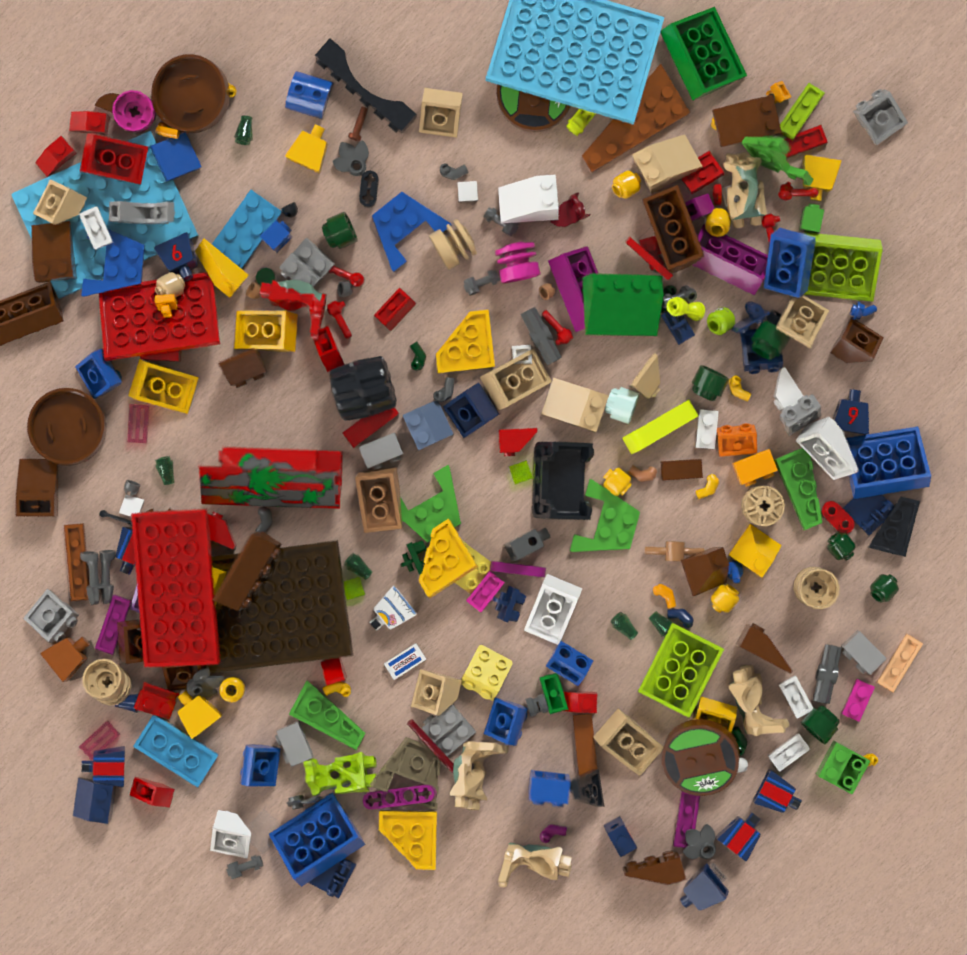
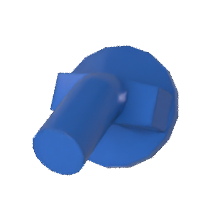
M858 301L856 305H852L850 315L853 316V320H860L862 316L875 313L877 307L871 305L865 308V305Z
M737 561L729 562L728 578L733 580V583H739L744 572L743 566Z

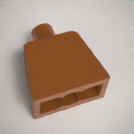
M83 636L76 642L72 638H65L40 654L61 681L67 682L87 660L86 655L82 651L90 644Z

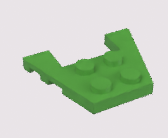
M745 137L743 139L742 145L752 157L761 158V166L777 173L782 170L789 178L794 180L797 177L804 180L803 183L808 186L813 182V178L807 170L792 167L787 162V157L784 154L788 153L790 147L783 138Z
M449 465L433 473L443 489L442 492L411 510L407 509L400 497L402 520L427 543L431 541L432 529L445 520L449 519L454 527L461 524Z
M589 479L585 496L603 500L602 511L594 539L574 534L570 551L630 549L640 511L613 495L594 480Z

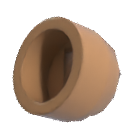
M256 282L251 283L246 290V295L252 299L260 298L261 286Z
M550 283L539 287V294L544 300H548L555 295L556 289L552 288L553 285Z

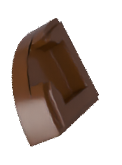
M105 94L96 101L94 106L113 113V104L119 94Z

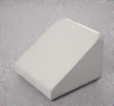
M126 494L119 513L131 516V513L141 512L144 499Z

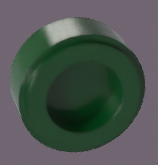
M262 268L256 274V281L260 286L262 283L272 284V281L276 280L275 273L269 268Z

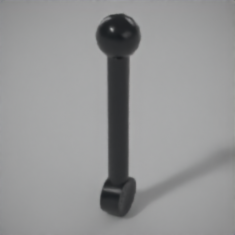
M106 510L100 511V516L103 518L109 517L132 526V521L109 514Z

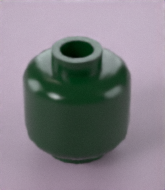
M837 532L827 540V549L836 560L844 559L847 561L854 556L853 551L856 544L848 534Z
M880 574L870 586L871 596L880 603L889 602L899 591L897 579L891 574Z

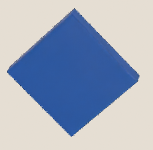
M186 132L180 134L178 139L169 138L150 147L166 182L202 167Z

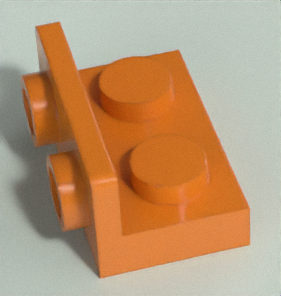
M744 423L740 426L724 425L717 428L719 457L757 453V432L753 424Z

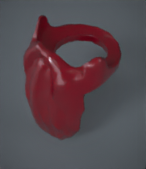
M577 192L572 194L569 200L558 206V220H550V223L557 227H566L570 224H575L579 220L586 219L591 214H585L586 209L583 203L579 201V193Z

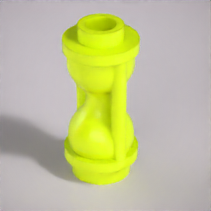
M579 109L567 121L566 128L578 136L584 132L583 130L596 113Z
M674 297L667 303V310L673 316H683L686 314L692 320L699 321L705 315V306L701 302H691L688 304L682 298Z

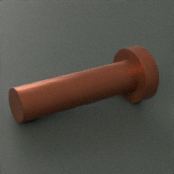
M361 106L353 132H350L348 138L351 140L361 141L360 132L368 111L366 107Z

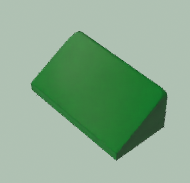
M553 673L539 677L549 714L568 710L559 675Z

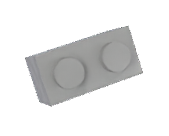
M395 433L359 447L367 469L372 467V470L383 467L382 463L388 460L390 463L401 460L400 456L403 455Z
M858 630L841 645L844 649L842 653L849 660L853 658L858 663L856 667L863 674L867 672L871 675L887 659Z
M299 721L276 731L277 735H275L277 743L279 746H283L285 751L283 757L287 764L290 763L291 767L313 758V752Z

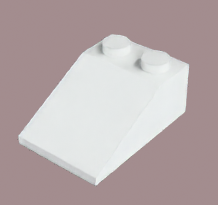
M556 175L535 176L498 188L501 224L558 220Z
M830 417L807 424L796 439V442L833 480L857 473L858 468L844 433Z
M547 574L524 631L558 645L583 588Z

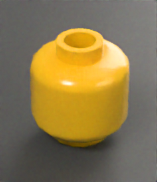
M629 170L624 171L613 179L612 190L619 198H630L640 191L641 179L637 173Z
M716 208L707 215L705 228L710 235L721 237L730 230L731 219L726 210Z
M616 468L614 471L609 469L603 476L606 479L603 484L604 487L615 496L620 494L623 496L632 485L630 483L631 477L621 468Z
M729 584L720 585L711 596L712 607L719 613L722 611L729 613L739 602V592Z
M228 677L220 685V695L227 702H237L245 694V684L238 677Z

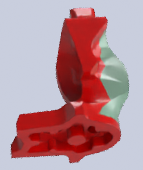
M273 280L272 284L262 283L259 294L261 298L268 299L272 306H279L287 311H296L304 307L309 308L311 338L318 341L325 313L327 294L317 292L311 284L300 280L282 282Z

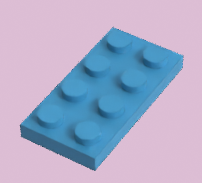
M250 190L212 245L243 269L263 241L260 236L280 217L282 211L253 190Z
M156 715L151 717L133 746L197 788L219 755L196 739H191L188 734Z

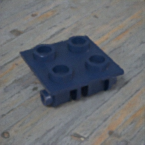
M749 301L745 304V310L749 316L736 323L730 330L742 334L748 331L753 323L759 324L767 319L766 316L770 312L762 309L761 305Z
M883 495L858 499L853 498L843 509L870 536L885 521L894 505Z
M343 859L308 883L327 892V895L339 898L356 864Z

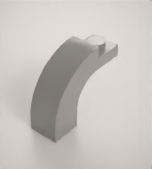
M109 202V222L130 224H169V222H174L175 210L173 202Z

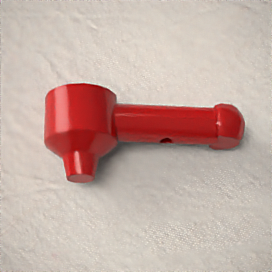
M786 182L780 186L778 196L786 201L790 200L792 196L815 198L818 196L819 191L816 188L794 189L791 186V182Z
M772 213L763 216L762 226L766 229L769 246L771 234L774 233L773 227H775L776 223L780 222V216H774Z
M335 265L328 272L349 280L357 288L363 286L365 282L364 276L361 273L356 272L352 274Z
M334 300L327 304V312L335 318L345 338L349 339L352 337V334L341 315L342 309L346 305L344 301L338 302Z
M547 310L542 312V317L558 333L555 343L558 346L568 344L574 338L572 332L569 329L563 328Z

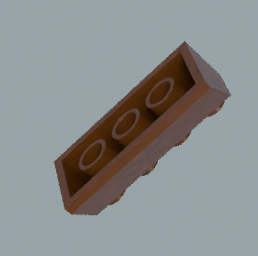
M679 185L642 199L669 272L673 274L686 269L704 257Z
M51 282L0 300V346L64 321L62 310Z
M264 532L251 533L213 600L237 611L247 609L252 602L251 597L253 593L257 592L262 585L261 579L269 573L272 560L279 556L281 552L279 548L282 543Z

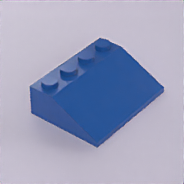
M918 426L846 438L858 468L857 473L848 475L854 499L930 486L931 473Z
M333 792L269 834L292 878L301 887L366 845Z

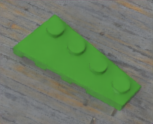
M800 448L774 459L802 529L807 530L821 524L822 517L819 498H817L816 493L817 486L816 480H814V467L811 456L803 448Z
M308 680L289 715L357 750L366 733Z

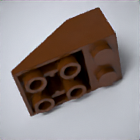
M19 459L16 517L58 516V465L46 459Z
M673 850L663 852V856L656 858L655 855L645 857L644 861L639 863L637 861H630L625 864V867H622L624 875L627 877L670 885L687 880L678 852Z

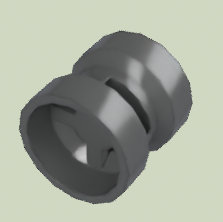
M544 693L536 698L530 697L525 699L531 717L536 716L539 712H549Z

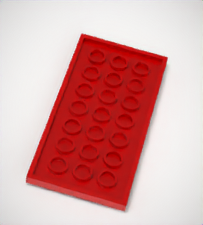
M208 509L131 513L144 667L219 664L220 654L216 605L213 600L215 593Z

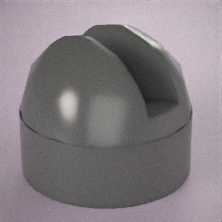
M349 282L338 283L337 292L339 297H348L352 294L353 290L351 288L353 286Z
M126 480L124 491L126 494L130 491V496L138 493L141 485L135 481Z

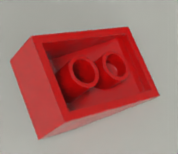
M87 134L79 172L141 185L148 146L96 134Z

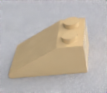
M685 134L650 145L632 154L634 163L651 194L703 168Z
M804 295L800 298L792 296L782 312L776 328L810 348L829 310Z
M534 348L480 377L497 411L508 407L552 382ZM532 354L533 364H514L517 361L528 360V355Z
M553 378L541 414L596 433L609 396Z
M619 708L593 736L602 748L638 776L647 769L664 747Z

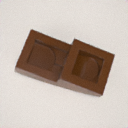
M702 459L661 461L662 481L703 478Z

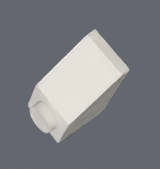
M785 367L779 370L774 398L776 399L774 404L779 411L789 405L793 407L803 397V394Z

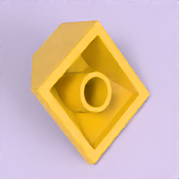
M749 524L728 555L759 577H763L782 545L752 524Z

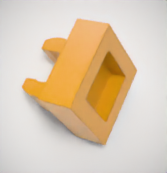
M783 81L771 85V90L766 92V96L770 94L775 95V104L778 102L782 103L792 97Z
M175 295L155 296V304L158 311L162 310L164 318L172 317L171 310L178 309Z

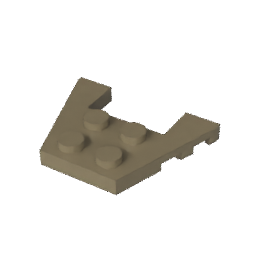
M405 737L372 780L370 786L388 792L393 776L396 773L419 783L432 785L438 794L439 787L437 783L438 775H440L441 761L426 744ZM426 788L422 796H427V799H429L428 796L431 795V791H428ZM436 798L430 802L419 803L425 807L437 810L438 803H436Z

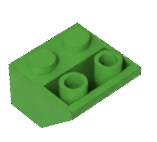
M833 740L815 774L853 795L870 760Z

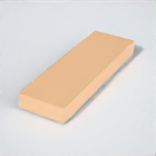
M905 634L876 682L894 693L923 643Z

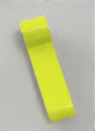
M687 400L629 433L622 439L632 455L699 415L691 401Z

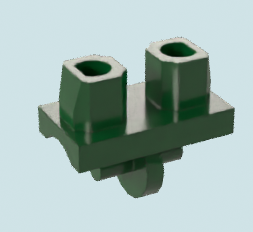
M423 541L410 542L406 545L412 559L409 558L407 553L402 554L405 562L401 563L400 566H407L409 572L414 571L412 565L414 562L420 575L423 572L425 563L424 560L420 561L418 554L427 549Z

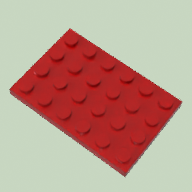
M208 273L192 274L193 278L184 282L183 294L176 297L178 309L171 310L172 317L164 318L162 310L158 311L155 304V296H158L155 292L157 280L144 281L142 284L100 293L99 304L105 361L220 345L215 287Z

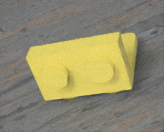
M464 542L478 567L455 583L472 594L490 571L491 561Z
M479 645L461 678V684L464 688L477 692L484 699L493 701L513 663L510 659Z

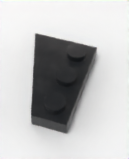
M900 496L868 545V548L906 557L920 501Z
M592 769L571 779L570 792L573 794L574 800L595 807H605L599 769Z

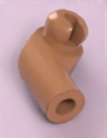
M632 465L628 473L640 482H646L656 478L657 469L651 466L647 470L641 471Z

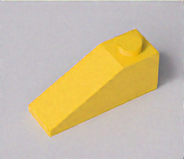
M205 238L196 248L195 253L214 285L230 298L249 275Z

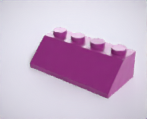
M703 224L697 237L704 257L692 266L755 295L766 274L768 255L728 235L721 237L712 236L707 232L705 224Z
M588 246L563 253L548 260L575 332L585 329L583 277L592 273L599 274Z

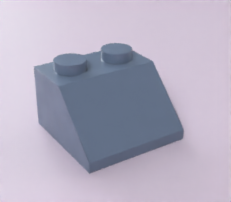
M433 401L402 415L418 450L454 435L438 401Z

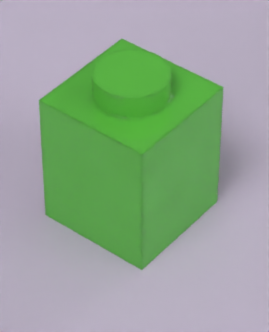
M816 204L805 206L802 211L799 231L820 233L824 209H820V206Z

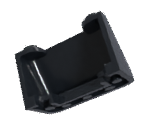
M537 442L535 444L532 513L535 518L591 520L592 506L588 501L584 500L585 462H590L594 456L593 443Z

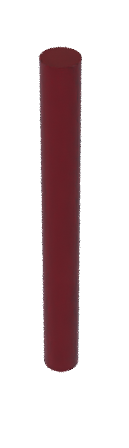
M413 719L409 720L407 725L453 774L454 763Z

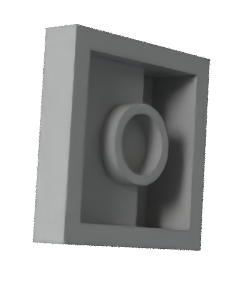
M885 89L873 92V98L867 102L866 100L859 102L856 105L857 109L853 111L861 126L866 129L876 145L908 123L891 93Z
M305 238L279 268L282 270V276L287 280H300L311 284L315 288L335 263L314 243Z
M813 394L801 397L796 405L793 407L789 405L781 411L780 420L784 424L785 431L789 436L821 416V406Z
M47 589L23 619L48 642L56 644L64 640L66 636L64 633L68 628H73L77 624L78 620L76 618L79 614L51 590Z
M454 704L450 705L440 716L436 715L433 717L430 715L423 721L425 725L422 729L446 756L450 755L476 733L475 729Z

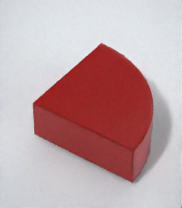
M715 184L712 187L713 205L718 206L722 203L721 184Z

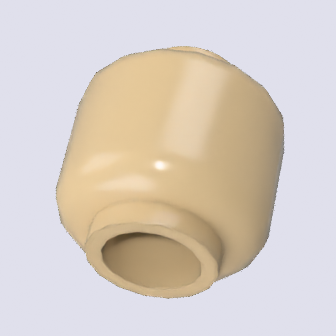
M170 272L157 279L155 292L157 295L174 294L175 297L183 294L185 283L179 274Z

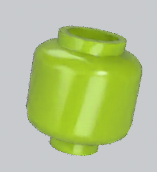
M719 307L708 315V328L714 334L723 335L734 327L735 316L728 308Z

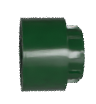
M345 211L326 219L327 223L322 225L323 234L331 248L338 247L342 249L358 242L354 227Z
M763 321L751 338L753 342L751 346L753 351L759 356L771 360L775 356L781 355L790 337L778 330L776 325Z
M700 365L692 380L694 384L692 389L697 395L707 400L715 401L717 396H722L730 379L718 371Z
M819 706L817 709L813 708L801 721V725L812 736L826 745L838 731L839 719L826 707Z

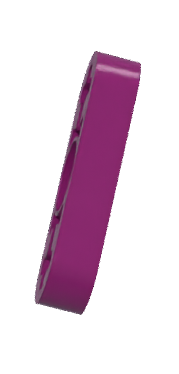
M491 561L490 571L536 577H545L546 568L498 561Z

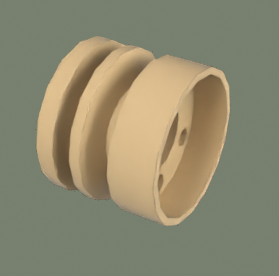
M458 219L453 221L456 230L453 231L449 224L446 225L449 233L446 236L440 229L429 235L448 270L460 264L457 255L461 254L464 259H469L466 253L467 249L472 256L477 254L472 237Z
M753 487L742 498V513L754 525L769 526L775 524L784 513L785 503L783 497L778 490L772 487ZM763 501L766 504H768V507L765 508V511H763L762 508H759V505L762 504Z
M808 567L797 574L793 590L801 603L814 609H825L836 602L840 586L833 573L819 567ZM817 584L818 588H815V591L812 590L811 586Z
M99 659L92 662L86 668L83 675L85 691L102 704L109 706L118 705L128 697L132 687L129 674L112 660Z

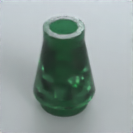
M241 116L234 135L235 143L250 145L251 141H253L252 117Z
M170 456L155 459V467L163 484L175 483L173 460H171Z
M352 553L344 562L347 570L365 580L373 572L359 554Z
M657 611L649 618L661 637L666 636L671 624L674 623Z
M619 612L610 621L614 629L630 640L637 636L638 631L627 614Z

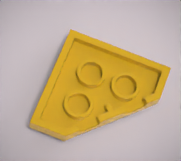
M489 309L470 311L436 353L438 373L495 367Z
M449 519L432 529L430 545L427 548L424 559L423 572L420 574L419 583L429 598H432L478 567Z
M379 810V831L388 838L394 847L416 869L436 870L437 811Z

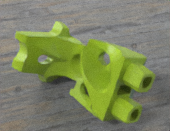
M362 752L336 757L334 763L325 766L319 765L317 759L304 761L306 783L311 789L312 796H318L327 789H335V794L369 792V787H372L370 783L377 775H368L367 770L377 767L376 758L374 756H366ZM346 762L351 763L350 767L344 768L343 765ZM331 772H338L339 777L337 779H333L331 777Z

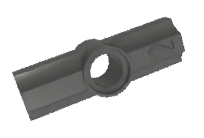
M533 307L520 314L530 332L529 335L534 345L539 349L545 363L549 365L561 359L562 357L553 342V336L547 325H544L537 309Z
M825 644L821 664L818 665L816 673L817 683L813 696L814 701L830 704L833 687L837 682L839 673L838 663L841 647Z

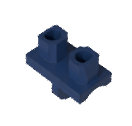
M669 312L661 315L678 345L695 336L684 315L673 316Z
M508 585L506 593L501 592L499 598L493 597L492 601L497 602L495 610L499 611L497 618L507 623L509 621L517 622L520 612L513 610L515 603L523 605L526 595Z

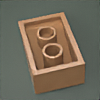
M397 468L359 472L355 480L364 533L402 529L400 485Z

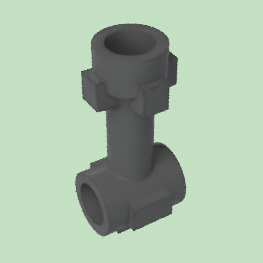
M490 207L487 209L483 216L486 218V221L490 223L493 220L504 227L502 231L509 236L516 233L519 228L518 222L501 224V218L496 214L497 210Z
M496 270L488 271V276L476 281L474 277L464 280V288L466 293L472 296L480 292L479 287L488 283L498 284L497 282L500 281Z
M684 285L678 294L672 296L669 293L665 294L662 307L667 308L668 301L674 297H680L688 302H693L697 298V293L693 288Z
M255 855L251 857V861L238 864V861L228 864V869L226 870L232 880L242 876L241 872L251 868H254L256 871L264 865L261 856Z

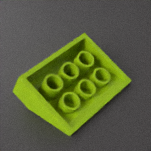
M804 232L806 235L816 237L808 291L804 295L874 301L883 251L881 240Z
M672 623L638 692L690 718L724 648Z

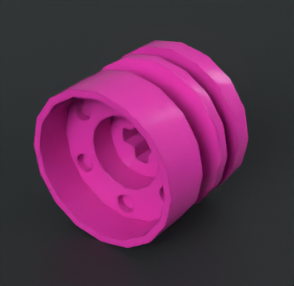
M130 90L123 92L116 98L113 104L112 112L115 121L129 132L139 133L151 127L155 120L156 111L151 99L140 91ZM138 107L137 110L140 114L133 117L131 109L135 110Z
M534 242L513 243L495 250L496 256H505V258L497 260V264L507 265L506 268L499 270L501 283L517 282L541 275L539 263L529 262L530 258L537 255L536 252L527 253V250L535 248Z

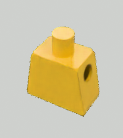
M315 124L311 134L302 131L287 152L286 159L320 174L328 143L321 139L325 129Z
M811 155L803 156L802 169L807 170L813 178L811 185L808 186L803 183V188H816L819 191L818 196L815 198L810 197V200L820 202L823 191L830 192L832 190L841 160Z
M186 690L177 697L184 705L177 712L191 739L223 716L218 709L201 695L193 699Z

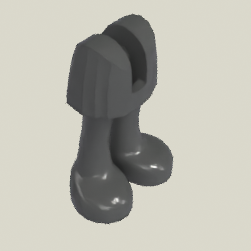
M115 550L99 551L102 567L101 583H99L98 552L85 551L80 553V559L89 566L90 581L86 590L91 605L99 604V589L102 591L103 604L111 603L114 585L110 584V564L116 557Z

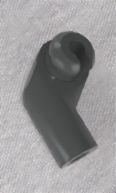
M444 163L439 168L440 174L450 180H456L469 173L465 164L455 169Z
M445 377L444 388L433 394L435 401L440 403L452 397L455 378Z
M262 506L258 509L261 523L255 529L257 533H265L273 523L272 512L269 508Z

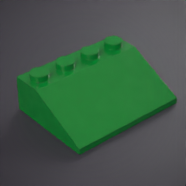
M715 7L675 21L661 30L662 38L692 101L747 76Z
M592 273L583 277L585 335L657 336L663 301V276Z

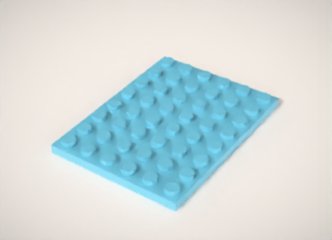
M509 0L485 81L634 124L665 17L608 0Z
M151 130L126 141L148 146L141 185L79 172L80 162L11 194L31 239V225L51 223L33 214L50 180L87 197L80 213L97 206L107 229L144 244V261L158 255L154 247L186 232L191 239L199 235L174 180L166 182L150 147L157 144ZM109 202H173L175 210L174 222H169V224L109 222ZM80 215L65 220L71 223L77 279L51 281L58 299L81 290L83 279L103 280L106 246L97 250L94 249L91 240L87 239V231Z

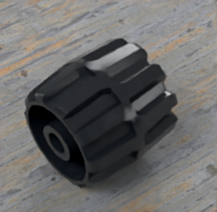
M382 356L352 361L330 371V383L334 400L341 418L345 421L371 417L396 407L395 388L391 382V374L388 371L387 362Z

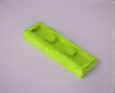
M808 83L781 122V134L793 141L825 95V92Z

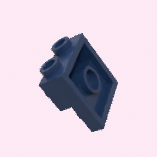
M757 329L748 330L740 334L744 372L749 371V374H758L760 370L768 369V372L773 373L783 367L782 353L780 356H775V358L768 360L753 351L751 338Z

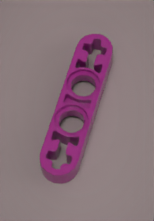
M427 784L390 789L388 792H369L363 797V805L365 808L372 810L433 801L436 798L437 791L434 786ZM426 788L428 791H431V795L428 796L429 799H427V796H418V793L425 792ZM407 790L412 791L414 795L411 801H407L404 798V793ZM388 793H392L395 796V801L392 804L386 801ZM371 795L372 798H381V801L374 802L373 806L372 803H368V799H371Z

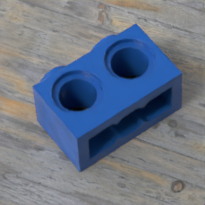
M275 220L260 237L278 253L292 238L290 234L292 230L283 221L279 223Z
M560 641L546 667L579 686L594 660Z

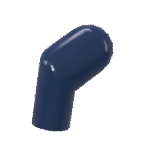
M685 609L667 610L668 619L678 618L685 628L693 626V616Z

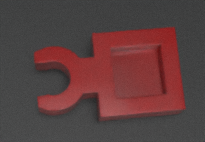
M656 236L639 240L640 246L664 267L663 260L658 257L662 253ZM649 264L650 270L653 271L654 268Z

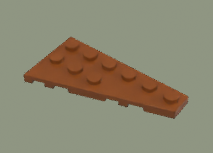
M661 64L646 80L634 124L613 119L582 155L591 173L690 114L689 109Z

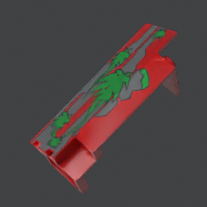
M222 447V451H219V462L222 463V466H198L201 504L340 509L343 451Z

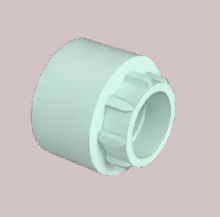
M621 387L620 390L612 389L606 403L605 412L611 414L610 418L629 424L640 393Z

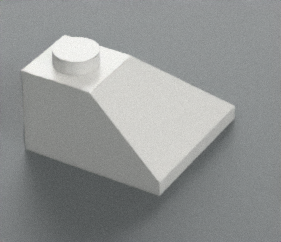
M218 810L212 831L210 851L248 859L251 832L237 814Z

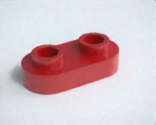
M828 501L822 505V516L838 532L847 534L854 529L855 523L853 518L838 503ZM830 507H833L835 509V512L833 514H829L828 509ZM845 520L848 522L846 528L842 527V522Z

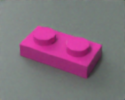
M489 571L466 601L479 612H482L505 582Z
M856 679L841 714L860 722L875 687Z

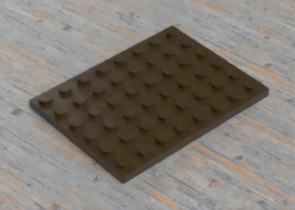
M338 540L279 548L281 550L279 556L272 560L269 573L261 579L262 585L257 592L253 593L251 597L252 602L247 609L237 611L217 603L216 617L220 663L204 665V668L209 667L210 673L353 656ZM240 553L212 557V567L225 571L226 578Z

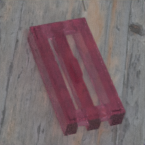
M129 405L127 442L147 443L150 405ZM134 408H137L135 439H132ZM141 409H145L143 439H139Z
M107 720L79 748L92 761L93 754L90 751L113 732L115 735L98 750L105 749L120 733ZM108 726L109 730L87 749L85 746Z

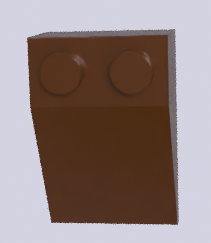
M773 95L712 110L720 147L741 144L745 137H774L782 133Z
M70 221L60 222L56 225L53 223L31 225L32 263L35 282L43 283L77 279Z
M255 348L218 362L230 386H236V388L246 385V381L252 378L254 381L265 377L264 374L268 372L260 351Z
M140 619L117 622L119 659L125 664L144 662Z
M754 623L751 626L746 624L736 645L791 674L793 670L769 636L763 633L765 629Z

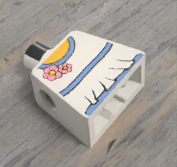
M394 585L373 608L377 616L370 621V624L376 631L384 624L391 630L414 617L417 612Z

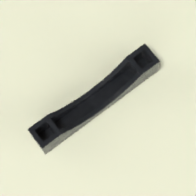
M331 38L315 54L316 63L325 70L327 67L332 72L330 75L337 82L341 80L346 84L345 89L352 95L356 93L360 96L359 101L367 108L371 106L375 110L374 114L380 120L385 118L389 122L388 126L395 133L399 131L403 134L417 118V114L403 101L383 99L363 88L349 69L345 51Z

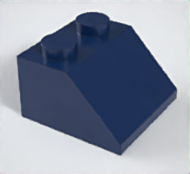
M479 382L443 406L463 438L500 415Z
M78 778L73 816L90 822L108 824L112 818L116 786L96 783L92 779Z

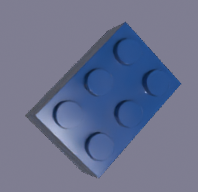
M779 228L771 234L764 288L800 298L807 292L816 237Z
M531 770L528 790L529 800H532L533 804L544 805V802H550L552 806L564 807V804H568L571 783L569 774Z

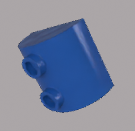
M296 71L289 87L285 108L323 119L334 83Z
M103 349L92 352L75 366L94 400L122 383L120 371L114 369L111 364L112 360L105 361Z
M495 698L484 734L505 744L517 746L518 740L522 736L523 723L527 719L528 708L507 700Z
M257 744L245 745L243 767L240 772V784L248 787L276 786L281 748Z

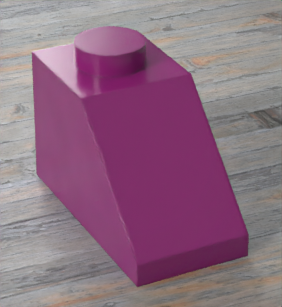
M709 194L685 202L692 222L707 216L715 209Z

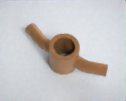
M666 541L665 547H645V554L665 555V561H681L684 559V555L692 556L704 551V548H685V542Z

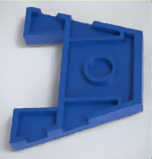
M400 192L372 215L393 272L407 262L395 245L421 224L427 221L434 232L440 229L443 233L447 230V224L452 226L450 222L403 192Z
M108 229L113 243L106 245L103 280L83 279L81 296L87 297L142 284L145 245Z

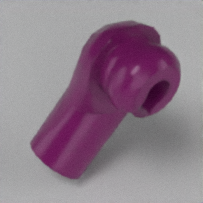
M554 824L548 825L540 833L541 842L549 843L550 839L555 835L566 836L567 827Z

